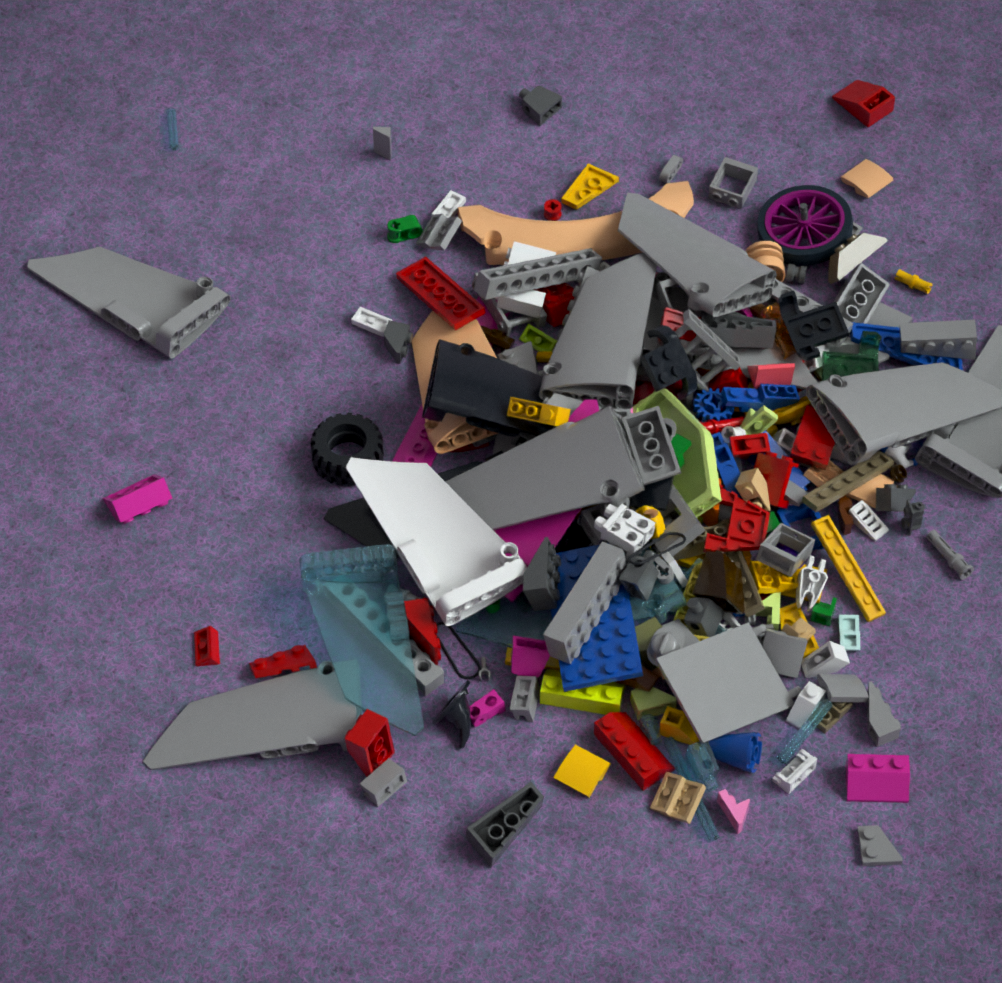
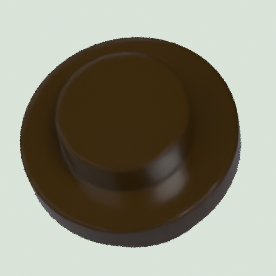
M893 465L890 469V476L897 483H902L907 478V472L902 465Z

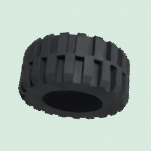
M339 413L335 417L330 416L326 418V422L322 421L318 425V429L316 428L312 433L310 444L313 467L319 476L323 479L326 477V481L330 483L336 482L340 486H343V484L353 486L354 481L346 470L351 457L383 461L382 433L375 423L372 424V420L367 417L364 419L363 415H352V413L342 415ZM345 442L356 443L363 447L359 453L351 456H341L331 451L336 445Z

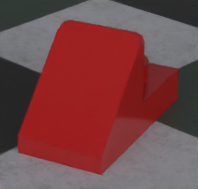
M767 433L729 437L733 457L748 459L750 455L766 454V451L770 452Z

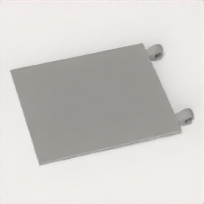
M748 622L655 659L701 744L792 708L794 705L793 699L797 698L802 691L800 686L787 691L758 640V637H761L766 632L767 628L764 624L752 629Z

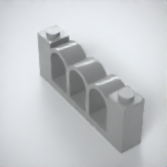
M672 485L667 511L658 510L663 518L676 507L682 514L665 527L666 530L662 534L678 532L686 537V542L683 545L668 551L672 557L705 531L674 485ZM631 507V509H632L633 511H636V509H638V508ZM669 535L656 542V546L653 548L657 553H660L682 542L683 538L678 535Z

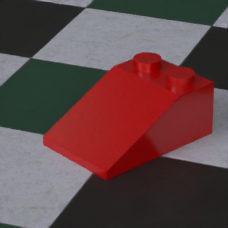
M807 405L790 453V458L826 470L835 441L814 407Z
M366 709L363 715L358 717L354 727L348 730L345 735L347 751L366 777L395 753L388 718L369 709Z

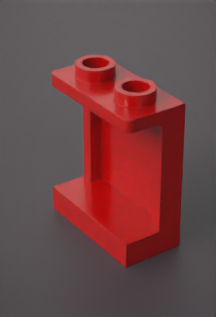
M766 451V454L758 453L754 468L759 469L767 482L770 505L787 509L789 501L783 499L792 467L798 468L799 464L794 463L793 458L782 455L780 459L777 458L776 453Z

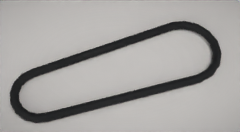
M678 532L666 533L628 557V562L633 565H642L683 545L686 542V537ZM678 535L683 538L682 542L644 561L634 562L631 560L632 557L666 536Z
M444 622L437 623V627L439 625H445ZM448 626L452 633L462 644V646L472 657V659L476 662L478 666L477 673L473 676L462 675L458 671L456 665L454 664L453 660L451 659L441 640L440 646L442 647L444 653L449 659L454 670L461 678L473 679L479 675V671L481 670V665L479 661L475 658V656L465 645V643L462 641L459 635L455 632L452 626Z

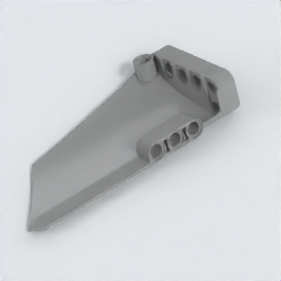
M627 193L618 232L682 287L689 295L687 305L689 308L702 310L713 317H719L764 303L770 299L776 279L775 270L752 259L743 249L646 197L636 193Z
M100 246L66 255L28 260L29 271L134 340L142 339L171 359L184 351L207 330L228 306L231 299L230 295L218 287L214 288L213 280L209 277H200L197 282Z
M644 253L618 262L586 279L549 363L543 368V378L539 397L543 401L546 397L551 398L554 393L581 401L598 400V406L602 409L611 406L613 409L632 408L636 375L641 362L639 357L642 356L646 323L657 265Z
M998 325L968 373L995 386L1001 391L1002 325ZM1002 408L936 429L932 434H929L917 453L915 460L920 466L971 491L1001 498Z
M943 362L843 377L832 375L829 379L811 384L806 388V395L850 465L869 460L879 449L888 446L897 448L926 438L936 429L1002 408V391Z
M611 406L578 422H566L446 481L492 530L591 505L609 502L611 505L619 507L625 503L626 497H632L645 490L624 424Z

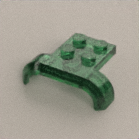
M863 331L860 337L858 354L823 351L822 381L829 379L832 375L843 377L879 371L878 351L881 335L873 331Z

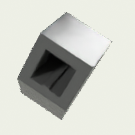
M389 320L384 332V346L396 363L401 364L402 358L407 356V344H411L413 333L410 332L409 324Z
M884 484V488H876V511L903 512L907 499H912L916 489H908V485Z

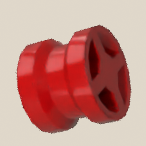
M550 199L545 202L544 217L546 220L558 221L561 218L562 205L558 200Z

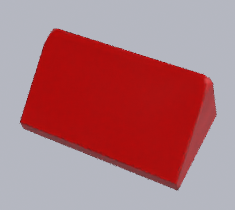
M208 626L194 632L195 666L220 664L218 631L212 626Z

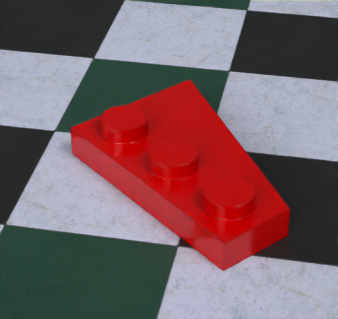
M305 644L296 645L292 649L283 652L279 651L272 656L258 658L254 662L249 663L250 670L255 678L278 675L282 670L287 669L296 672L300 671L299 667L310 666V669L317 668L316 661Z

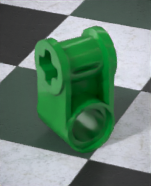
M415 215L392 219L387 224L389 230L387 239L391 243L415 239L423 233L422 227Z

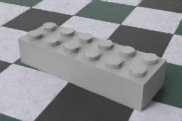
M603 541L601 542L543 634L551 657L571 664L574 658L578 657L580 648L584 642L588 641L592 629L598 625L602 613L608 609L612 597L616 596L619 591V586L621 585L619 578L627 566L623 549Z

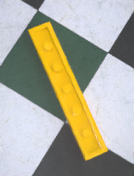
M826 515L811 523L813 530L867 622L884 616L886 612L830 516Z

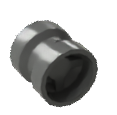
M789 264L786 282L797 281L798 284H804L807 266L796 267L795 264Z

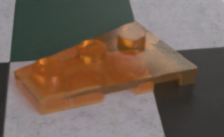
M775 302L763 309L761 315L763 319L776 320L775 343L780 347L783 359H786L795 354L796 351L782 319L779 305Z

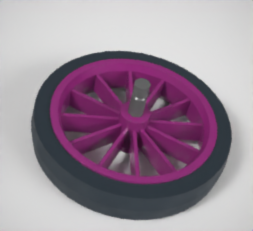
M800 185L784 189L765 202L758 215L757 231L760 241H772L781 246L784 258L783 263L795 264L796 266H810L830 260V256L835 253L834 249L848 243L846 239L852 236L853 218L848 203L838 193L821 186ZM816 205L823 207L813 214ZM798 206L800 214H795L789 208ZM830 211L835 214V215L825 216V215L828 214ZM783 212V213H784L785 215H787L789 218H787V217H782V216H778V215ZM838 222H839L838 227L830 226V225H829V224H834V223H838ZM772 223H773V224L783 225V226H778V227H773V228H771V227H772ZM822 233L832 234V236L827 238ZM786 234L780 239L776 237L777 235ZM798 235L794 245L787 244ZM813 235L821 243L813 245L811 236ZM802 238H807L810 246H799Z

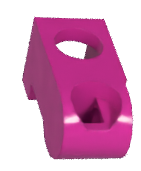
M494 689L469 706L471 722L475 727L485 723L493 716L500 715L506 711L504 701Z

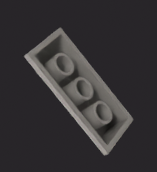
M860 263L851 271L833 302L837 303L843 318L850 322L867 324L890 284L867 266Z

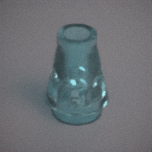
M652 714L641 717L639 728L648 738L651 745L659 744L662 738L660 736L658 719Z

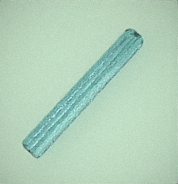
M824 699L777 756L779 762L786 764L832 708L833 704L828 699Z

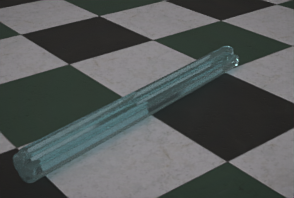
M673 737L665 739L663 743L678 775L683 776L686 780L693 781ZM701 798L696 814L708 840L713 842L719 838V834Z

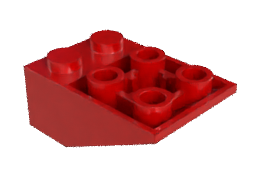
M861 80L854 81L832 96V99L868 128L891 113L895 103V96L887 89Z
M561 283L559 285L533 289L546 293L542 306L547 314L546 321L553 327L561 325L565 315L569 314L567 310L569 302L574 300V296H572L574 288L567 283Z
M428 598L404 601L405 625L408 638L410 640L413 639L422 652H426L430 656L431 661L438 665V661L441 660L440 640L437 638V624L433 618V605H429Z

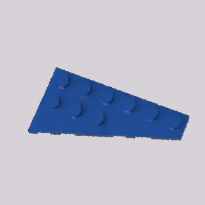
M852 322L851 342L887 353L893 358L914 366L943 362L963 370L961 358L902 353L899 336L900 328Z

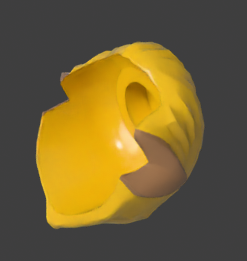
M647 505L636 509L635 512L656 522L654 535L650 540L659 538L664 533V530H666L661 513L656 508Z

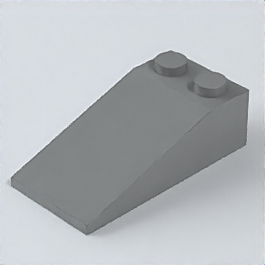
M659 406L622 417L644 485L681 474Z

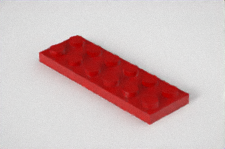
M427 257L396 273L397 279L454 330L463 327L486 313L485 307Z

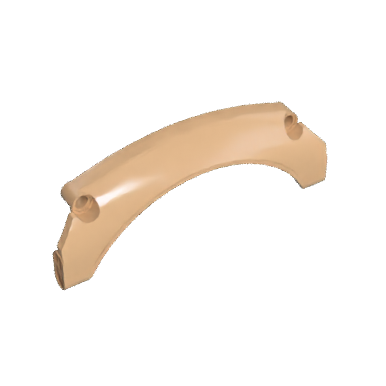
M688 181L666 183L660 191L649 198V200L685 218L694 205L693 194ZM482 205L458 207V218L462 220L460 224L461 231L466 232L481 245H484L486 263L489 265H504L505 261L508 262L509 259L506 258L508 247L512 248L514 241L556 252V255L592 248L602 257V260L642 253V251L618 232L622 211L582 220L542 221L501 214Z

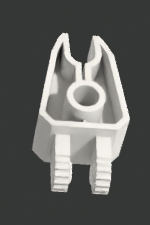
M811 555L808 558L806 567L798 574L797 581L799 585L796 588L797 608L802 606L804 597L809 600L807 611H810L818 600L828 579L826 572H824L826 560L821 559L817 570L812 568L814 556Z

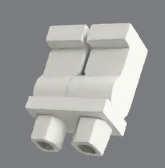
M609 504L604 511V516L609 519L606 520L599 516L594 522V528L601 532V539L619 546L627 551V556H630L641 549L654 535L656 522L631 509H626L627 506L623 504L619 507Z

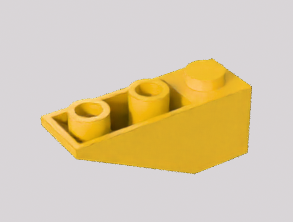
M510 397L507 416L559 426L568 422L571 409Z

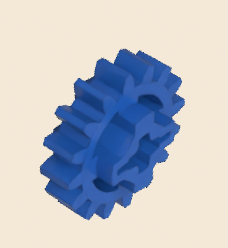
M709 388L708 392L703 389L701 394H697L693 403V412H697V418L702 417L701 422L708 421L709 419L716 421L731 419L735 409L732 406H725L719 388L716 391Z

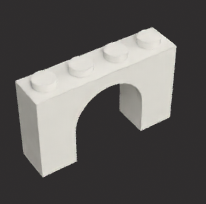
M514 241L512 248L508 247L506 258L509 261H505L504 266L554 256L556 252ZM528 290L495 297L498 300L496 307L539 318L546 293Z

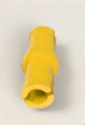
M901 269L896 273V281L909 285L911 289L915 288L926 294L930 293L932 289L930 287L933 286L932 283L920 279L916 274L911 275Z

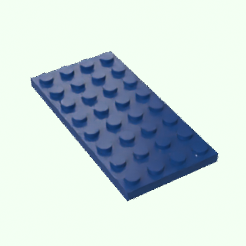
M600 544L556 553L561 559V566L558 567V572L560 573V583H558L560 600H557V608L551 609L552 620ZM622 583L619 586L617 595L612 597L608 609L602 613L598 625L592 629L588 641L584 642L580 648L578 657L574 658L571 664L559 660L564 692L643 676L630 596Z

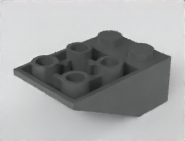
M548 537L544 538L525 570L523 577V592L534 611L556 609L557 600H560L558 589L560 573L558 572V567L561 566V559L556 554L555 546L551 544Z

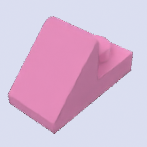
M726 789L719 791L717 802L738 834L742 831L749 810L750 799L736 804L733 795H729Z

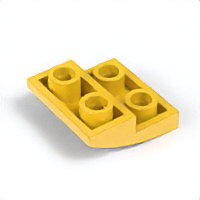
M759 561L750 562V572L760 594L784 592L795 589L799 585L795 573L789 577Z
M575 744L553 778L590 798L598 782L602 781L611 763Z

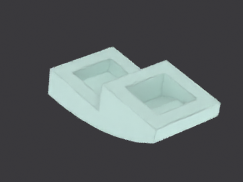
M839 614V645L844 646L846 651H860L859 615Z

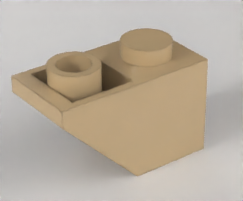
M754 468L741 472L735 487L743 500L746 502L750 501L769 512L771 508L767 482L759 469Z

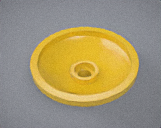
M808 397L800 398L798 403L773 410L778 415V420L774 424L791 423V425H795L801 422L806 406H812Z

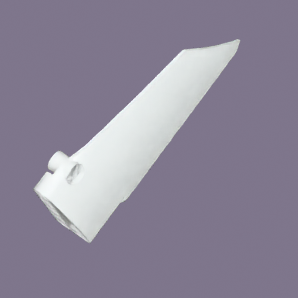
M350 458L346 470L423 594H427L446 626L454 625L484 609L523 583L524 572L527 566L519 556L517 546L511 542L506 543L427 463ZM510 553L512 556H506L505 554Z

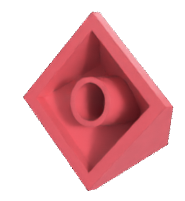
M795 363L748 366V372L754 389L759 388L760 384L791 385L795 369Z

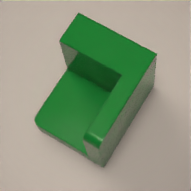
M676 434L671 443L681 469L685 465L683 454L692 443L683 436Z
M833 597L831 605L823 602L816 603L812 610L811 621L830 626L837 598Z

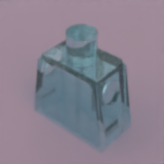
M699 741L688 745L684 761L695 782L705 784L708 792L716 790L719 787L716 781L719 767L709 742L701 744Z

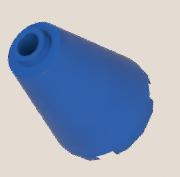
M750 732L723 735L704 743V752L711 758L746 772L755 773L757 769H754L755 763H760L762 753V741H758V737H761V734Z

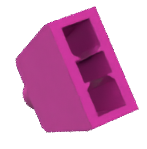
M513 636L511 673L517 674V676L540 677L550 657L546 642Z

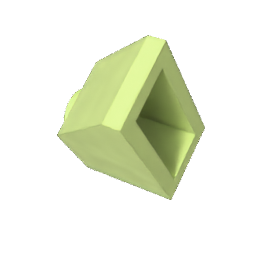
M652 687L650 692L636 688L631 691L630 701L637 720L664 714L667 706L676 709V697Z

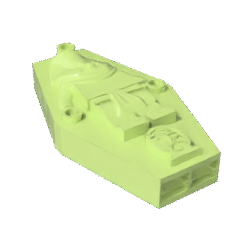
M663 388L657 392L654 391L645 399L640 400L638 404L633 406V413L659 406L662 417L675 422L677 427L675 435L679 434L691 441L692 445L683 454L685 465L680 469L681 474L674 476L673 485L695 516L699 517L721 502L713 437L670 391ZM676 507L674 510H675L679 515H682L681 512H680V511L678 510V508Z

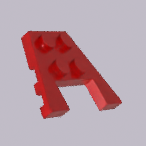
M719 484L721 502L719 504L732 507L727 536L725 538L707 533L703 552H715V550L723 552L759 550L760 545L766 539L770 512L750 501H744L738 497V494L733 491L730 493Z

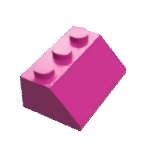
M153 474L104 497L103 500L116 521L125 524L134 520L133 517L138 514L141 516L151 512V508L155 506H165L168 504V500L172 499L164 477Z
M847 754L845 765L847 801L909 803V755Z

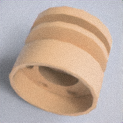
M759 241L746 249L749 257L775 270L776 279L780 282L784 281L785 267L783 264V251L780 245L772 241Z

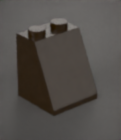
M706 551L692 594L695 597L712 599L726 613L744 614L741 570L723 551Z

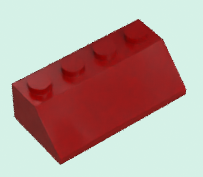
M609 712L594 722V735L643 791L664 778L666 772L672 773L675 771V767L626 712Z

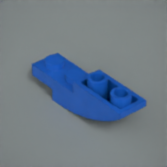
M760 384L758 389L723 387L721 391L725 406L739 407L740 412H748L750 408L757 412L763 405L770 410H774L800 401L795 385Z
M720 432L712 434L718 478H721V485L723 489L730 493L733 491L738 494L739 498L743 499L735 487L740 471L728 444L724 442Z

